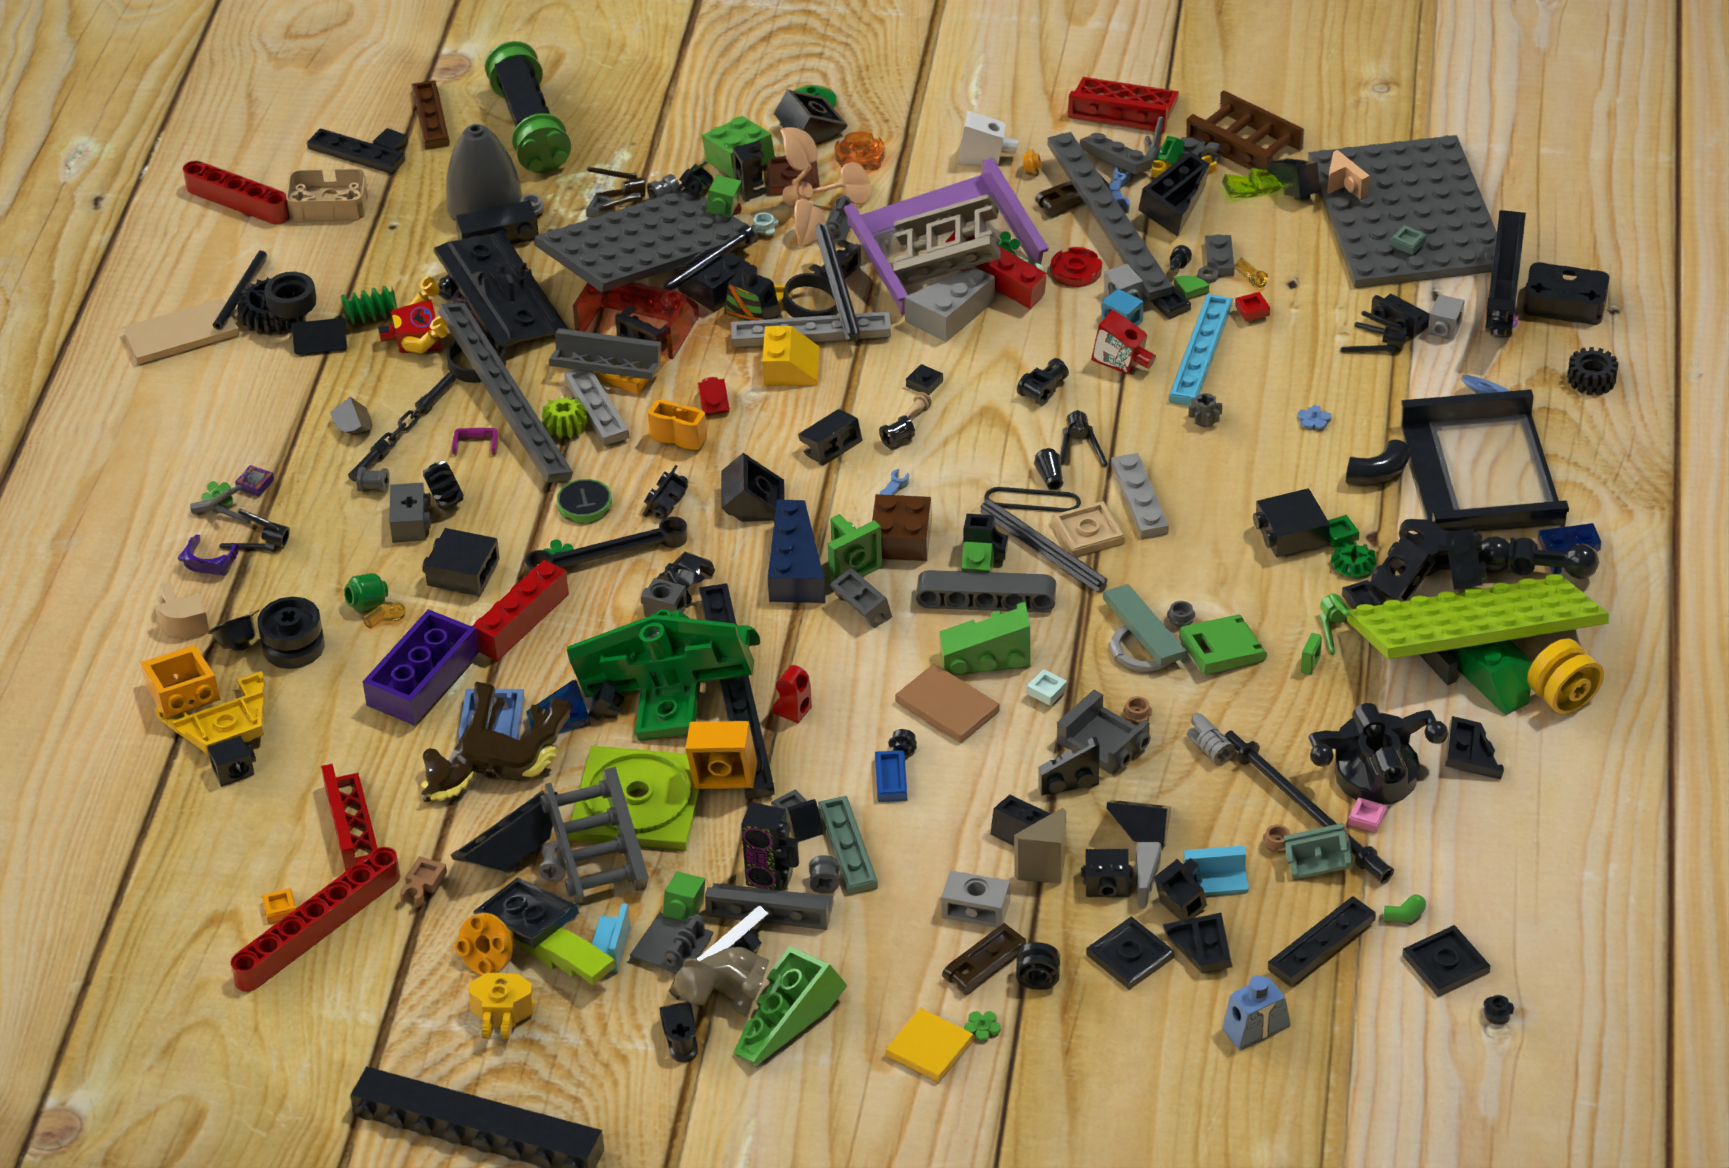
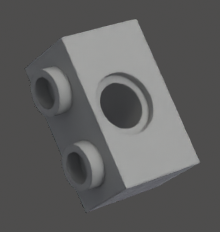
M950 871L941 897L942 918L998 928L1004 923L1010 904V881Z

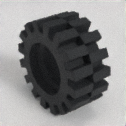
M1589 347V351L1581 348L1580 353L1575 351L1573 356H1570L1567 381L1569 384L1571 383L1573 389L1578 387V392L1587 391L1586 395H1591L1592 392H1595L1596 395H1601V390L1607 393L1609 388L1613 389L1616 384L1618 372L1617 358L1615 356L1611 357V352L1609 351L1603 353L1602 348H1599L1598 351H1594V347Z

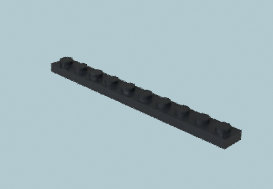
M728 584L699 587L705 620L735 623L737 625ZM749 676L720 679L719 683L728 721H749L757 757L754 787L743 788L745 799L775 795L774 783Z

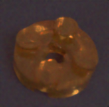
M869 132L848 133L844 135V140L840 143L838 140L835 144V159L841 165V169L845 164L855 162L861 165L864 170L875 171L881 167V162L885 158L884 141L880 137L879 140L873 138V134Z

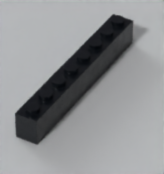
M367 1066L350 1094L354 1115L364 1120H374L388 1124L393 1128L411 1130L422 1136H432L452 1144H462L476 1148L481 1152L502 1155L510 1160L531 1163L539 1168H596L605 1150L603 1133L600 1129Z

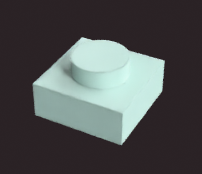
M1045 669L1027 685L1028 695L1049 706L1067 690V680Z

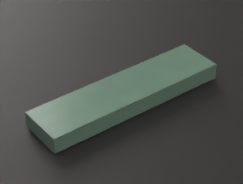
M1129 584L1103 592V600L1160 666L1185 659L1186 650Z
M847 795L819 801L818 810L835 858L839 863V870L848 895L878 889V881Z

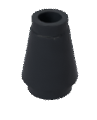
M1052 448L1042 449L1037 452L1034 466L1048 489L1057 490L1063 486L1060 455Z

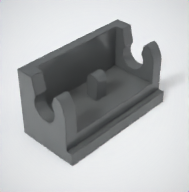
M852 568L829 584L830 588L835 591L836 596L840 600L848 602L862 614L873 628L877 627L875 619L879 614L886 621L893 617L887 598Z

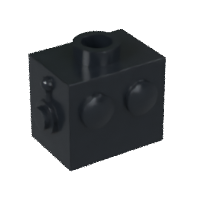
M1085 849V865L1081 867V877L1084 879L1083 884L1086 885V897H1129V885L1132 884L1133 867L1129 865L1128 849Z

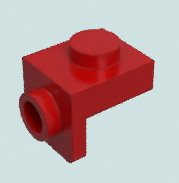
M708 377L703 379L702 382H698L697 391L700 397L701 409L705 412V416L728 413L730 411L725 379Z

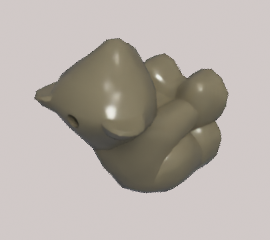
M743 947L726 948L700 961L689 958L685 960L683 967L678 971L671 990L688 1003L698 1006L704 1005L713 989L731 998L734 1010L745 1017L752 1001L755 1000L761 988L769 960Z

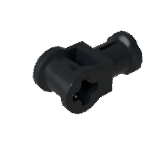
M1058 358L1051 359L1045 369L1041 370L1036 367L1031 373L1024 374L1018 382L1017 393L1020 396L1026 395L1034 399L1036 404L1042 406L1056 392V383L1068 377L1069 370L1062 360Z

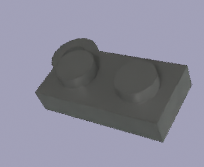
M1205 235L1207 266L1198 270V278L1207 283H1213L1217 281L1218 276H1234L1231 235Z

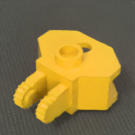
M486 973L470 982L468 993L471 1012L483 1020V1039L491 1038L493 1027H501L502 1039H510L512 1028H516V1023L534 1014L535 1000L531 998L532 983L521 975L512 973ZM503 981V982H506L507 984L504 985V984H497V983Z

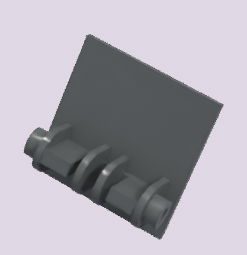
M659 912L631 952L630 957L677 974L683 967L686 959L698 958L714 932L705 929V920L699 914L690 916L687 922L665 917L663 913Z

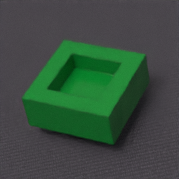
M1167 135L1157 159L1173 165L1181 158L1183 154L1182 147L1185 142L1177 137Z
M1347 515L1328 520L1330 523L1329 542L1333 548L1342 546L1344 542L1349 544L1359 540V531Z

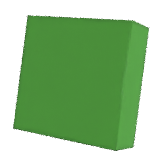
M1311 633L1302 651V673L1311 675L1321 657L1322 637L1319 634Z

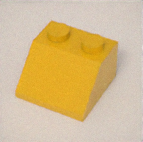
M765 326L762 359L764 386L817 385L819 346L792 326Z

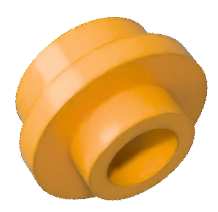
M1034 149L1028 150V153H1023V165L1026 173L1038 174V169L1042 167L1040 154H1035Z

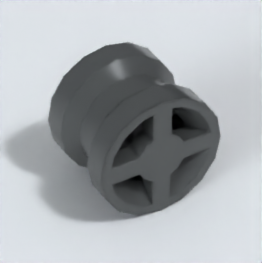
M820 855L814 857L809 862V885L813 891L824 894L833 892L839 887V863L835 858L828 855Z

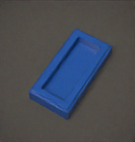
M904 750L875 752L878 802L907 801Z

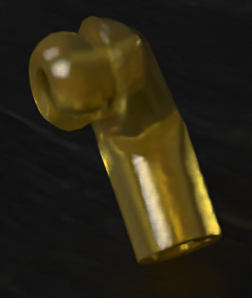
M1242 257L1233 267L1254 288H1263L1268 282L1269 278L1266 272L1257 270Z
M384 602L365 615L363 622L371 629L381 621H399L405 616L406 608L400 602Z

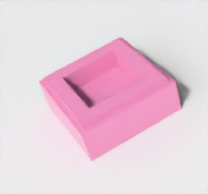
M1358 797L1349 816L1348 825L1377 833L1386 815L1387 806Z

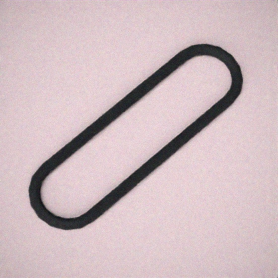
M993 487L985 493V500L989 499V495L994 491L1070 496L1077 501L1076 505L1071 508L996 503L1006 508L1065 512L1079 508L1081 504L1078 495L1070 492Z

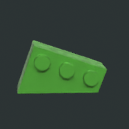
M1026 603L1017 604V609L1003 614L1000 611L991 613L992 618L977 623L971 620L939 631L943 669L952 675L1031 667L1030 622Z

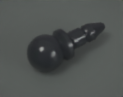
M1178 245L1173 249L1170 256V269L1172 271L1185 267L1191 261L1192 252L1189 247Z

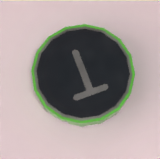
M578 479L569 482L557 494V509L565 519L566 516L572 518V522L576 523L597 521L604 517V513L612 507V496L608 486L593 479Z

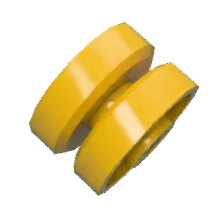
M1570 638L1560 639L1550 644L1536 657L1528 671L1527 682L1529 687L1538 696L1544 698L1546 703L1556 713L1561 715L1571 714L1581 709L1595 696L1603 682L1604 670L1593 657L1586 654V651L1576 641Z

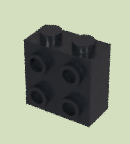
M1309 488L1256 501V513H1253L1254 525L1257 530H1261L1266 547L1272 549L1276 558L1329 545L1330 523Z
M445 528L440 538H436L431 554L423 561L422 571L425 573L427 586L480 596L500 559L498 540L494 537Z

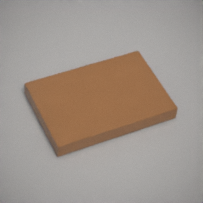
M935 663L895 694V702L960 743L1000 711L999 703Z

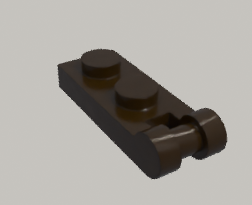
M1101 176V178L1110 190V184ZM1071 181L1043 190L1035 197V202L1041 208H1044L1045 213L1049 217H1055L1061 210L1084 202Z
M1003 923L949 963L943 970L942 977L949 983H956L959 991L969 995L978 983L1017 955L1018 950L1026 945V939L1006 923ZM966 969L970 971L966 975L962 973Z

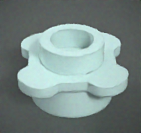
M758 213L753 218L754 225L751 228L762 236L773 235L775 233L774 228L778 225V220L770 213Z

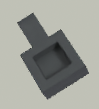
M1181 138L1185 142L1182 147L1183 154L1181 158L1191 151L1200 158L1210 155L1212 156V163L1218 162L1220 155L1213 154L1220 147L1218 143L1210 142L1206 145V141L1194 138Z

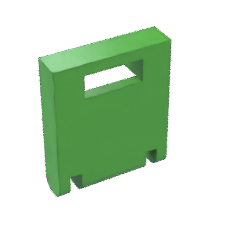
M1240 614L1180 628L1179 639L1203 675L1260 663L1267 657L1266 651L1262 648V645ZM1201 638H1203L1211 653L1204 654L1200 648Z

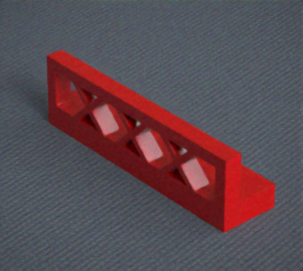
M332 763L321 766L346 871L367 856L355 858V853L361 846L372 852L378 847L359 773L336 777ZM355 784V788L349 795L339 791V787ZM350 804L360 808L354 816L345 812ZM355 825L366 829L360 837L350 833Z

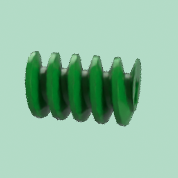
M385 285L381 288V294L378 293L376 288H372L370 296L365 290H361L360 298L357 297L355 292H352L350 301H348L344 294L340 296L346 323L347 320H350L353 326H356L358 317L366 324L368 315L375 322L377 321L378 313H381L382 317L387 319L388 311L392 312L393 309H397L393 287H391V292H389Z

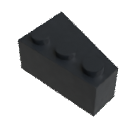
M1189 151L1142 189L1138 210L1178 237L1205 187L1210 164Z

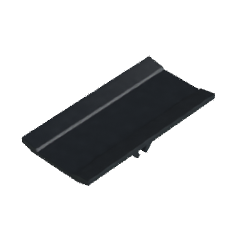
M493 233L446 242L434 247V253L498 350L514 345L517 342L551 335L555 336L559 328L569 330L533 277L531 269L527 268V263L522 261L505 234Z

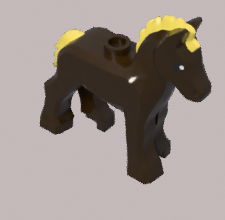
M475 682L474 697L476 707L471 716L470 724L462 734L449 760L441 756L437 749L428 748L423 753V761L426 768V781L421 784L425 788L421 793L424 795L423 801L430 802L436 799L441 801L447 797L451 799L454 795L458 796L461 789L467 788L469 781L473 779L474 773H483L485 777L492 780L505 778L516 781L526 780L539 775L545 767L551 764L549 760L557 757L558 749L557 747H552L551 744L556 742L559 731L569 719L572 704L556 698L551 699L549 710L532 704L530 715L534 721L533 732L517 740L506 734L494 731L505 704L504 698H494L496 690L491 684Z

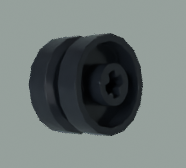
M284 597L270 602L261 610L257 618L263 655L269 663L279 668H301L313 663L322 655L325 648L320 612L314 602L302 597Z

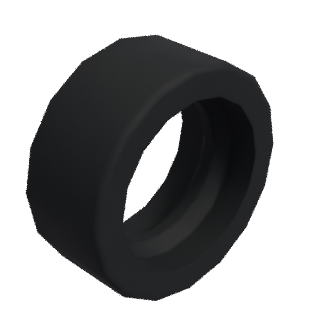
M296 271L284 272L271 278L265 285L267 307L277 317L287 319L304 316L312 311L316 305L315 284L312 278L305 273ZM291 291L303 292V294L294 298L284 299L278 297L283 293Z

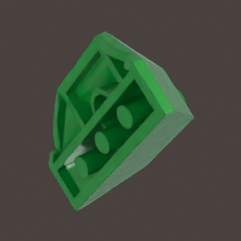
M1511 640L1448 650L1458 661L1457 670L1505 716L1529 704L1531 688L1527 682V676L1533 661Z

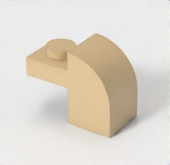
M171 581L160 584L162 596L157 597L159 604L155 605L161 630L175 638H190L208 633L207 616L200 594L177 599Z

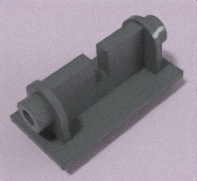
M845 195L837 199L836 206H833L826 221L830 227L834 242L846 240L851 229L847 224V214L844 211V206L850 205L851 201Z

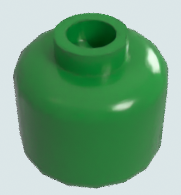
M376 573L353 576L344 587V597L347 605L358 612L381 608L385 602V597L388 596L387 583L382 581Z

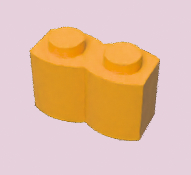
M655 400L648 411L650 437L658 442L675 443L685 449L698 450L707 438L705 412L698 408L690 406L680 407L678 404L668 400Z

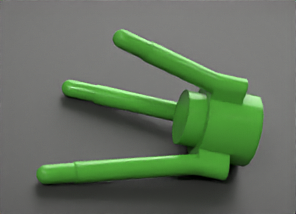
M1332 593L1322 599L1320 608L1323 613L1319 618L1324 626L1329 651L1331 654H1334L1335 647L1329 622H1343L1350 615L1348 611L1350 608L1345 605L1339 595Z

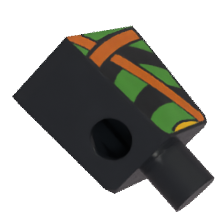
M755 265L743 266L742 270L727 285L724 313L743 321L777 319L780 316V308L773 281L758 275Z

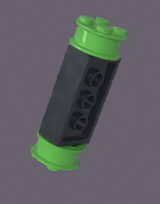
M510 41L498 45L489 52L486 58L485 72L489 78L492 90L498 96L505 98L514 122L515 129L512 135V144L517 152V158L520 164L531 172L543 173L552 171L567 161L571 152V141L566 134L563 122L558 117L551 115L548 106H546L539 86L542 81L543 70L538 61L537 54L530 45L522 41Z

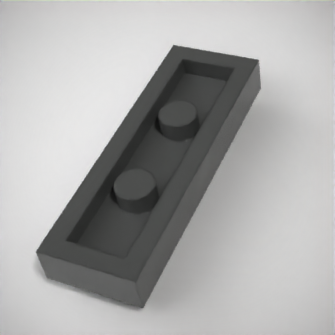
M1092 133L1091 136L1080 139L1079 145L1083 151L1133 174L1152 168V158L1143 155V152L1139 150H1132L1124 146L1122 142L1112 141L1102 133Z

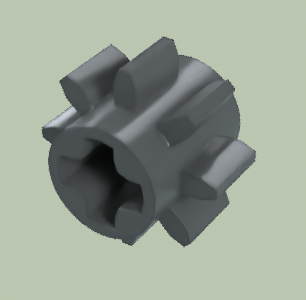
M1203 393L1198 395L1196 399H1191L1188 417H1195V424L1201 427H1210L1215 422L1220 421L1222 403H1216V396Z

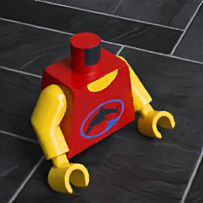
M430 276L425 277L420 283V287L424 290L423 292H418L413 300L404 307L393 309L391 312L393 324L378 327L380 341L396 340L400 353L423 354L425 352L442 350L440 338L447 336L448 323L442 317L436 318L432 299L428 298L429 296L434 297L439 293L436 281Z

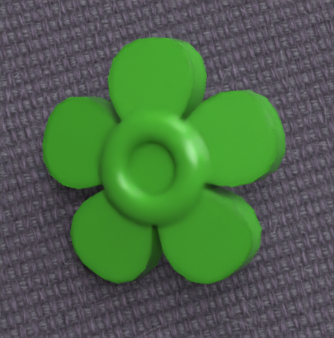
M215 481L208 483L207 490L209 492L203 493L202 501L216 498L226 490H230L231 486L226 482L220 485ZM230 496L221 501L219 506L222 507V504L230 506L233 503V497Z
M978 1011L971 1012L968 1016L969 1022L964 1025V1029L973 1033V1035L976 1034V1039L979 1041H986L989 1039V1034L997 1035L1001 1030L1000 1024L996 1022V1014L991 1011H987L983 1015Z

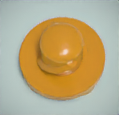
M479 913L469 917L462 924L458 940L455 942V950L462 957L466 965L479 975L498 973L508 965L511 959L514 934L495 915Z

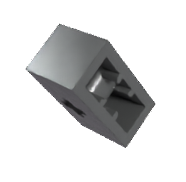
M423 482L390 485L389 523L393 543L426 540V529H431L430 512H426V510H431L430 493H425Z

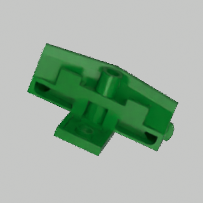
M662 609L646 618L567 646V654L585 697H592L606 678L617 683L615 691L618 693L641 690L635 729L636 737L640 741L688 734L690 722H696L701 682L753 675L754 659L749 648L750 646L760 644V636L753 627L747 625L690 619L680 610L670 612L667 609ZM668 709H673L668 714H662L664 711Z

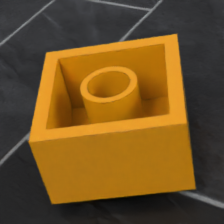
M749 721L690 722L686 753L694 788H753L757 757Z

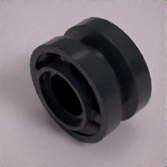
M1033 942L1022 946L1018 950L1016 979L1021 985L1029 989L1044 990L1057 984L1060 978V953L1055 947L1047 943Z

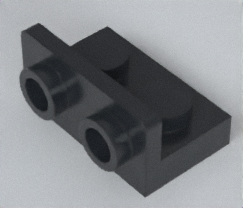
M1391 293L1385 298L1379 295H1375L1372 298L1371 314L1390 322L1401 324V327L1407 328L1406 336L1414 339L1428 328L1430 313Z

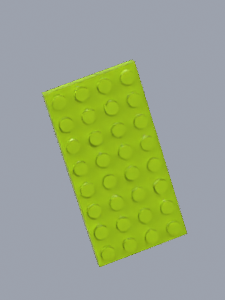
M1551 574L1546 576V579L1540 580L1521 579L1519 583L1515 584L1495 583L1492 587L1484 589L1470 587L1465 589V592L1454 593L1445 591L1433 597L1414 596L1411 600L1402 602L1388 600L1383 605L1377 606L1363 604L1357 606L1356 609L1348 610L1350 615L1347 617V622L1387 659L1609 624V613L1562 575Z

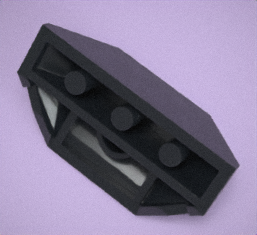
M544 791L536 794L529 801L459 850L451 854L452 859L487 869L508 872L519 865L518 861L523 857L540 851L541 845L550 839L553 828L549 812L544 813L540 796L544 795Z

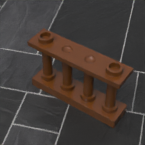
M1223 90L1220 95V109L1206 120L1194 114L1187 118L1186 138L1206 141V145L1210 142L1218 143L1220 147L1216 154L1267 178L1271 175L1267 172V163L1273 162L1275 154L1287 145L1299 151L1303 149L1304 128ZM1226 116L1237 120L1226 130L1216 125ZM1246 126L1257 130L1247 139L1236 135ZM1267 135L1277 140L1267 149L1256 145Z

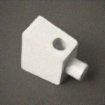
M967 111L957 164L983 165V160L993 157L998 165L1001 152L1016 155L1018 139L1004 137L1006 126L1004 122Z

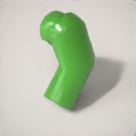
M1415 894L1410 896L1400 907L1384 905L1383 921L1411 923L1424 912L1426 901L1421 895Z

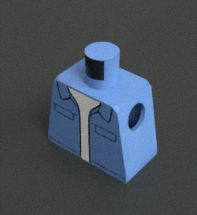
M1258 975L1250 979L1248 986L1230 995L1222 1029L1236 1047L1242 1050L1290 1027L1285 996L1270 978Z

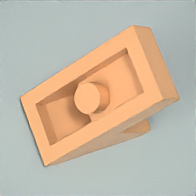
M1338 150L1334 151L1329 171L1328 193L1345 187L1360 200L1368 197L1370 175Z

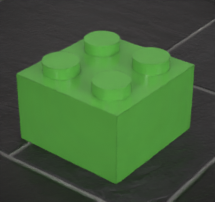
M744 116L736 117L720 127H715L710 132L702 135L706 162L735 179L733 148L759 140L762 146L761 151L764 152V157L761 158L763 166L767 161L775 158L772 135Z

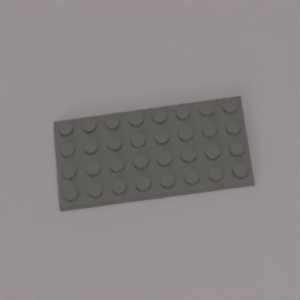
M685 188L680 192L665 194L656 199L646 200L640 204L627 206L626 208L608 212L595 218H588L579 223L547 231V233L535 236L534 245L600 292H605L697 262L739 234V228L748 224L740 221L733 215L729 218L706 212L708 199L700 193L692 194ZM752 229L755 233V240L751 243L757 242L759 233ZM744 242L743 244H741V245L738 246L737 248L742 247V246H745V245H748V244Z

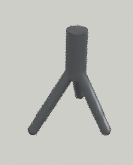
M1161 116L1158 118L1153 141L1151 142L1149 136H1145L1148 147L1145 156L1152 158L1153 161L1162 146H1157L1163 123V117Z
M241 485L226 490L214 499L190 504L192 514L215 510L247 524L251 523V520L219 506L221 501L241 490Z

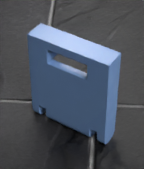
M466 689L458 741H460L462 734L470 724L471 716L476 707L474 689ZM495 689L494 698H504V703H508V708H503L494 731L519 740L525 702L524 689Z

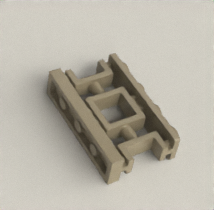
M986 194L895 221L894 227L897 230L895 237L902 246L907 245V254L896 257V262L893 263V271L903 285L906 286L1000 259V249L996 244L998 243V238L992 230L986 231V221L998 218L999 207L992 197ZM975 220L974 225L966 227L967 222ZM955 231V241L938 245V235ZM927 234L926 239L919 240V236ZM975 235L974 240L967 241V237ZM927 249L926 254L919 255V251Z

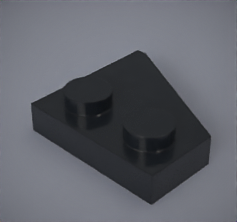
M1452 716L1449 723L1445 767L1501 779L1504 767L1502 764H1497L1493 756L1495 749L1486 738V731L1482 723Z
M1221 912L1163 924L1165 936L1201 973L1233 967Z

